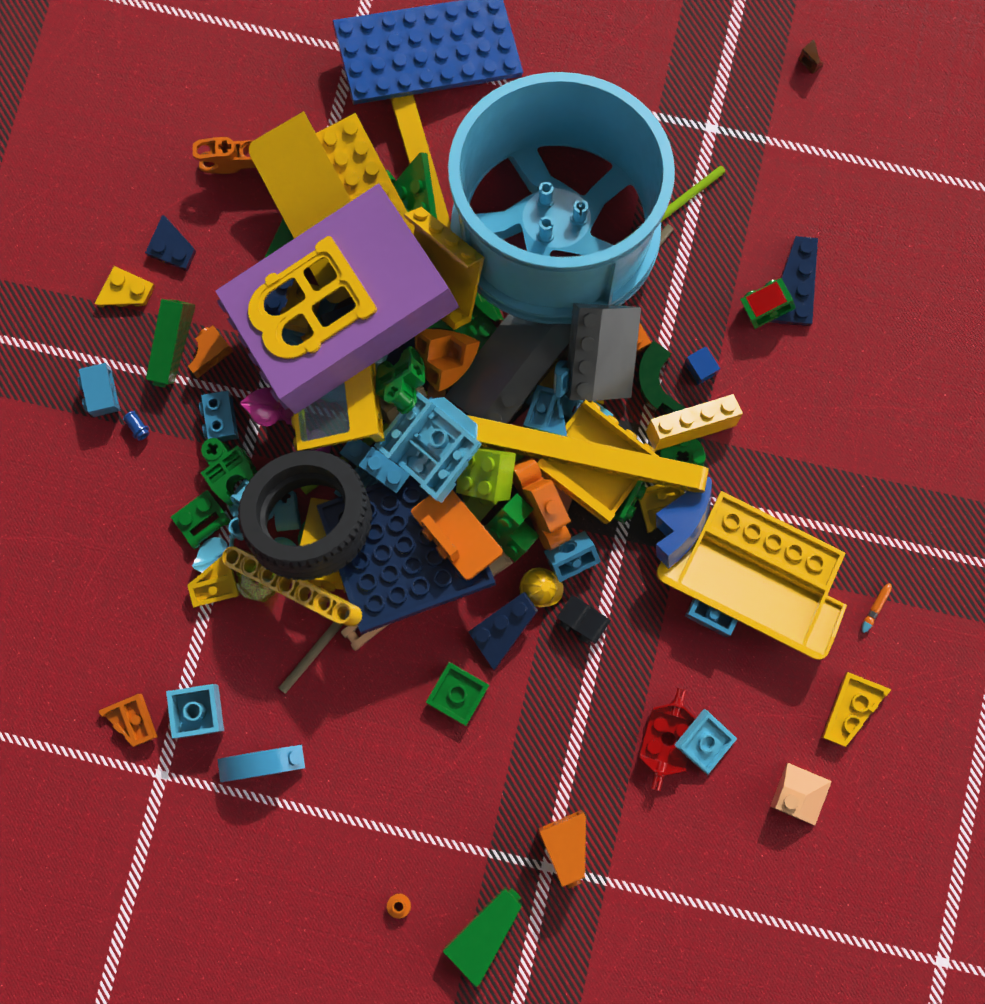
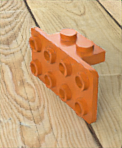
M453 490L442 503L429 495L411 510L412 516L423 528L421 531L429 541L433 540L435 542L438 553L443 559L448 558L465 580H471L503 554L499 544Z

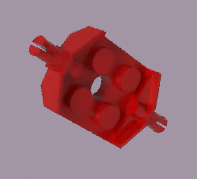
M677 688L675 699L671 704L652 707L639 758L653 771L654 778L651 789L656 788V790L661 791L665 775L686 771L685 767L688 757L675 746V743L696 719L684 707L683 702L687 692L685 689ZM665 732H670L674 736V742L670 746L662 743L661 737Z

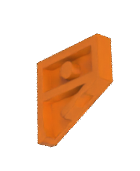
M142 694L134 695L99 710L100 715L106 717L133 747L157 738Z

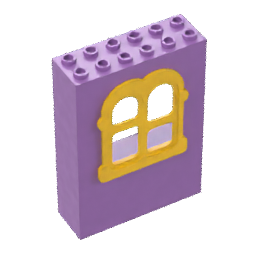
M379 183L215 291L220 298L217 300L218 305L224 313L227 312L229 316L227 320L233 329H237L239 332L238 338L240 342L251 352L248 355L253 363L261 369L259 374L262 379L271 386L270 392L277 402L281 403L285 410L289 408L294 414H297L369 365H372L459 308L449 287ZM322 258H327L337 273V278L322 289L314 291L304 276V271ZM290 279H295L304 292L305 299L279 316L268 314L264 308V301L267 295ZM345 287L354 300L356 307L329 326L322 327L313 313L312 307L339 288ZM302 314L310 324L314 334L299 345H288L283 341L282 330L290 320Z

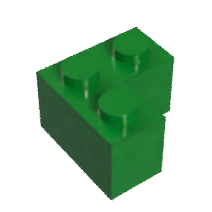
M517 493L484 526L504 553L514 562L540 536L524 521L534 509Z

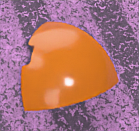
M425 329L415 336V349L421 355L426 368L425 377L437 391L450 387L465 374L472 364L480 341L465 334L442 329Z

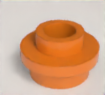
M395 894L390 897L387 903V910L392 917L403 918L409 913L411 903L406 895ZM401 902L403 909L400 911L396 910L394 904Z

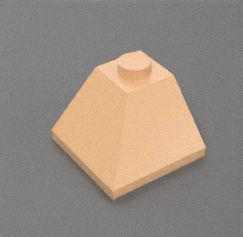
M787 763L770 807L815 825L832 781Z

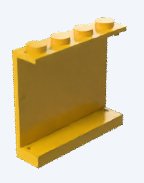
M423 207L405 213L404 217L415 226V238L449 287L459 305V308L441 320L453 330L471 322L484 257Z

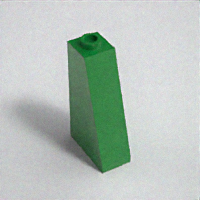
M161 299L146 380L153 381L152 385L166 387L167 384H174L196 304L172 299Z
M504 887L443 949V952L476 987L481 983L522 907V904L519 902L521 896L513 888L508 890Z

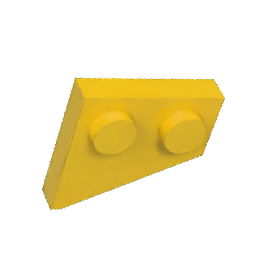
M114 266L95 304L98 307H104L105 305H117V307L128 305L146 306L156 286L147 280Z

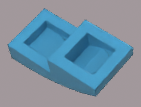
M559 360L555 366L554 394L556 397L563 396L569 388L570 369L567 368L566 360Z

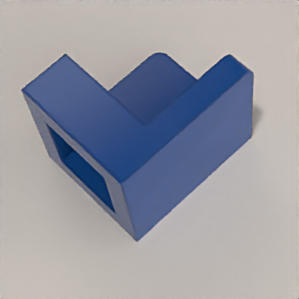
M703 347L691 354L684 362L698 385L717 375L721 369L707 347Z

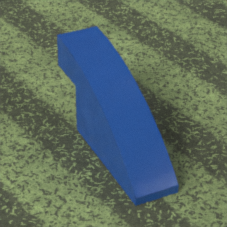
M707 477L704 493L687 491L656 513V527L666 536L656 544L657 558L668 569L691 549L704 528L710 511L712 497V479L710 477Z

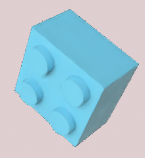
M209 684L166 691L172 739L224 731L219 685Z

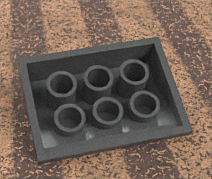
M573 303L567 368L570 369L569 388L565 393L570 400L597 401L631 398L641 307Z

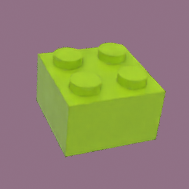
M481 446L468 462L469 465L457 478L456 493L494 502L510 500L516 453Z

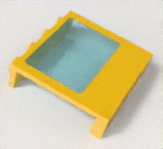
M375 363L369 365L291 417L292 426L296 432V437L293 440L296 451L312 450L371 437L376 443L385 441L380 397L376 394Z

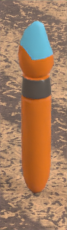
M890 583L881 589L867 617L863 620V633L867 632L874 625V620L890 595L892 589Z

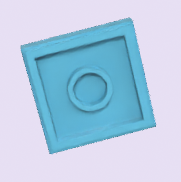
M703 709L675 743V746L708 775L737 738L712 714Z

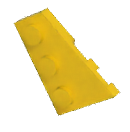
M845 672L822 738L846 747L863 726V723L877 709L879 703L892 689Z

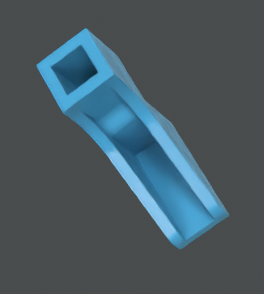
M360 439L347 442L339 453L357 468H360L395 493L399 491L410 476L400 466Z

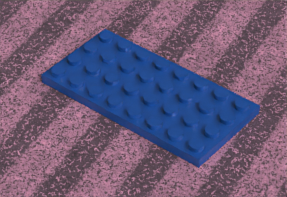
M459 0L333 20L332 25L353 105L522 77L523 69L503 0Z

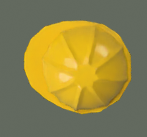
M540 567L532 568L526 572L519 586L520 594L525 592L535 607H549L557 604L564 592L563 583L558 581L555 574L548 569Z

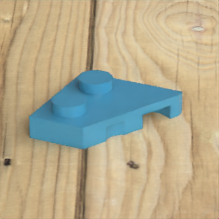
M537 385L523 426L567 437L561 397L555 396L554 389Z

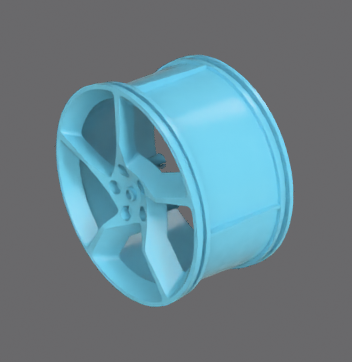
M549 72L522 77L502 85L482 98L464 117L454 136L449 153V184L454 201L450 228L452 232L484 257L477 292L489 303L508 314L527 321L544 324H571L573 303L621 306L641 288L654 267L661 240V220L670 202L674 185L675 167L672 149L664 129L652 112L632 94L603 79L578 73ZM542 146H567L582 149L604 158L612 164V169L586 195H580L550 175L537 149ZM509 158L532 194L505 211L475 214L470 207V202L477 186L493 167L504 159ZM627 185H632L642 203L645 222L633 234L616 245L593 237L590 231L604 204ZM523 231L527 251L519 249L503 239ZM553 250H558L580 254L583 256L551 257L550 254Z

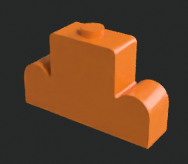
M527 456L516 461L513 483L519 496L534 509L529 514V517L537 534L540 535L539 539L544 549L553 550L571 540L569 530L566 527L567 524L571 523V520L552 480L543 479L536 461L532 457Z

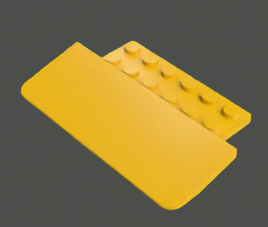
M303 111L255 139L250 144L249 155L294 239L378 183L414 235L415 226L404 217L407 210L356 113L315 133ZM322 258L310 266L321 289L337 278V273L327 258ZM341 287L325 298L329 302L337 304L351 296L345 287Z
M723 491L719 493L704 528L691 549L669 569L662 561L657 569V576L661 582L816 660H821L828 655L847 606L828 596L846 554L845 552Z

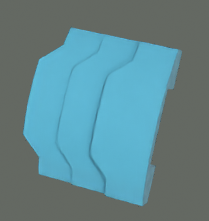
M416 391L417 402L414 408L406 414L399 412L384 432L385 441L377 442L374 446L388 459L397 463L421 484L420 487L435 500L442 503L456 486L455 481L469 465L470 459L482 445L477 440L478 424L445 397L428 400L420 392Z

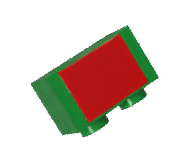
M782 278L771 280L764 287L752 290L740 299L755 329L796 309L793 298Z

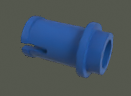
M131 411L123 417V420L133 432V438L141 441L149 436V427L142 423L135 411Z

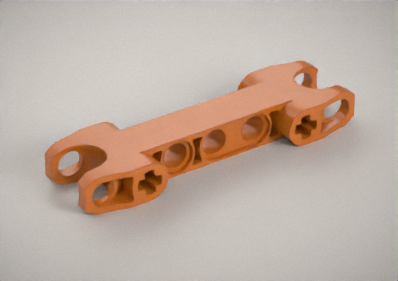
M228 137L201 139L193 143V157L199 161V168L205 173L229 174L236 173L244 168H256L251 157H246L249 153V146L254 140L232 141ZM206 145L210 148V151L203 152L201 155L198 154L199 147ZM204 162L215 163L212 167L204 166Z

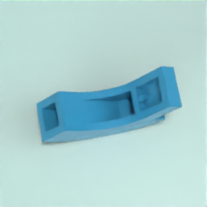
M302 745L217 759L220 782L305 768Z

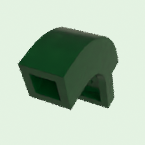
M653 340L645 351L638 368L637 386L640 396L645 405L654 414L660 407L665 415L686 409L667 395L660 385V371L668 362L672 353Z

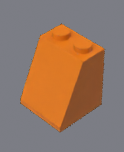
M579 810L538 828L562 887L566 885L568 888L575 887L581 884L580 879L585 877L586 816L582 810Z

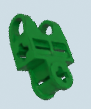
M412 346L403 350L399 361L394 366L389 361H384L378 365L375 392L388 404L395 405L397 411L401 414L410 412L417 402L416 389L425 384V367L422 357Z
M210 438L203 443L201 448L202 455L210 466L202 471L201 474L212 491L231 507L234 503L230 497L234 494L235 484L242 479L250 481L258 471L244 449L236 446L231 450L228 445L220 440Z

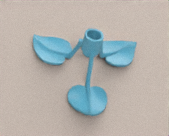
M245 479L236 488L235 495L244 487V482L248 480ZM235 504L231 507L229 506L230 513L234 517L228 526L231 533L229 535V546L222 538L214 537L205 541L201 545L192 565L195 570L201 573L223 555L226 548L234 547L235 538L241 541L244 540L238 523V507ZM277 537L274 539L280 544L296 546L288 538Z

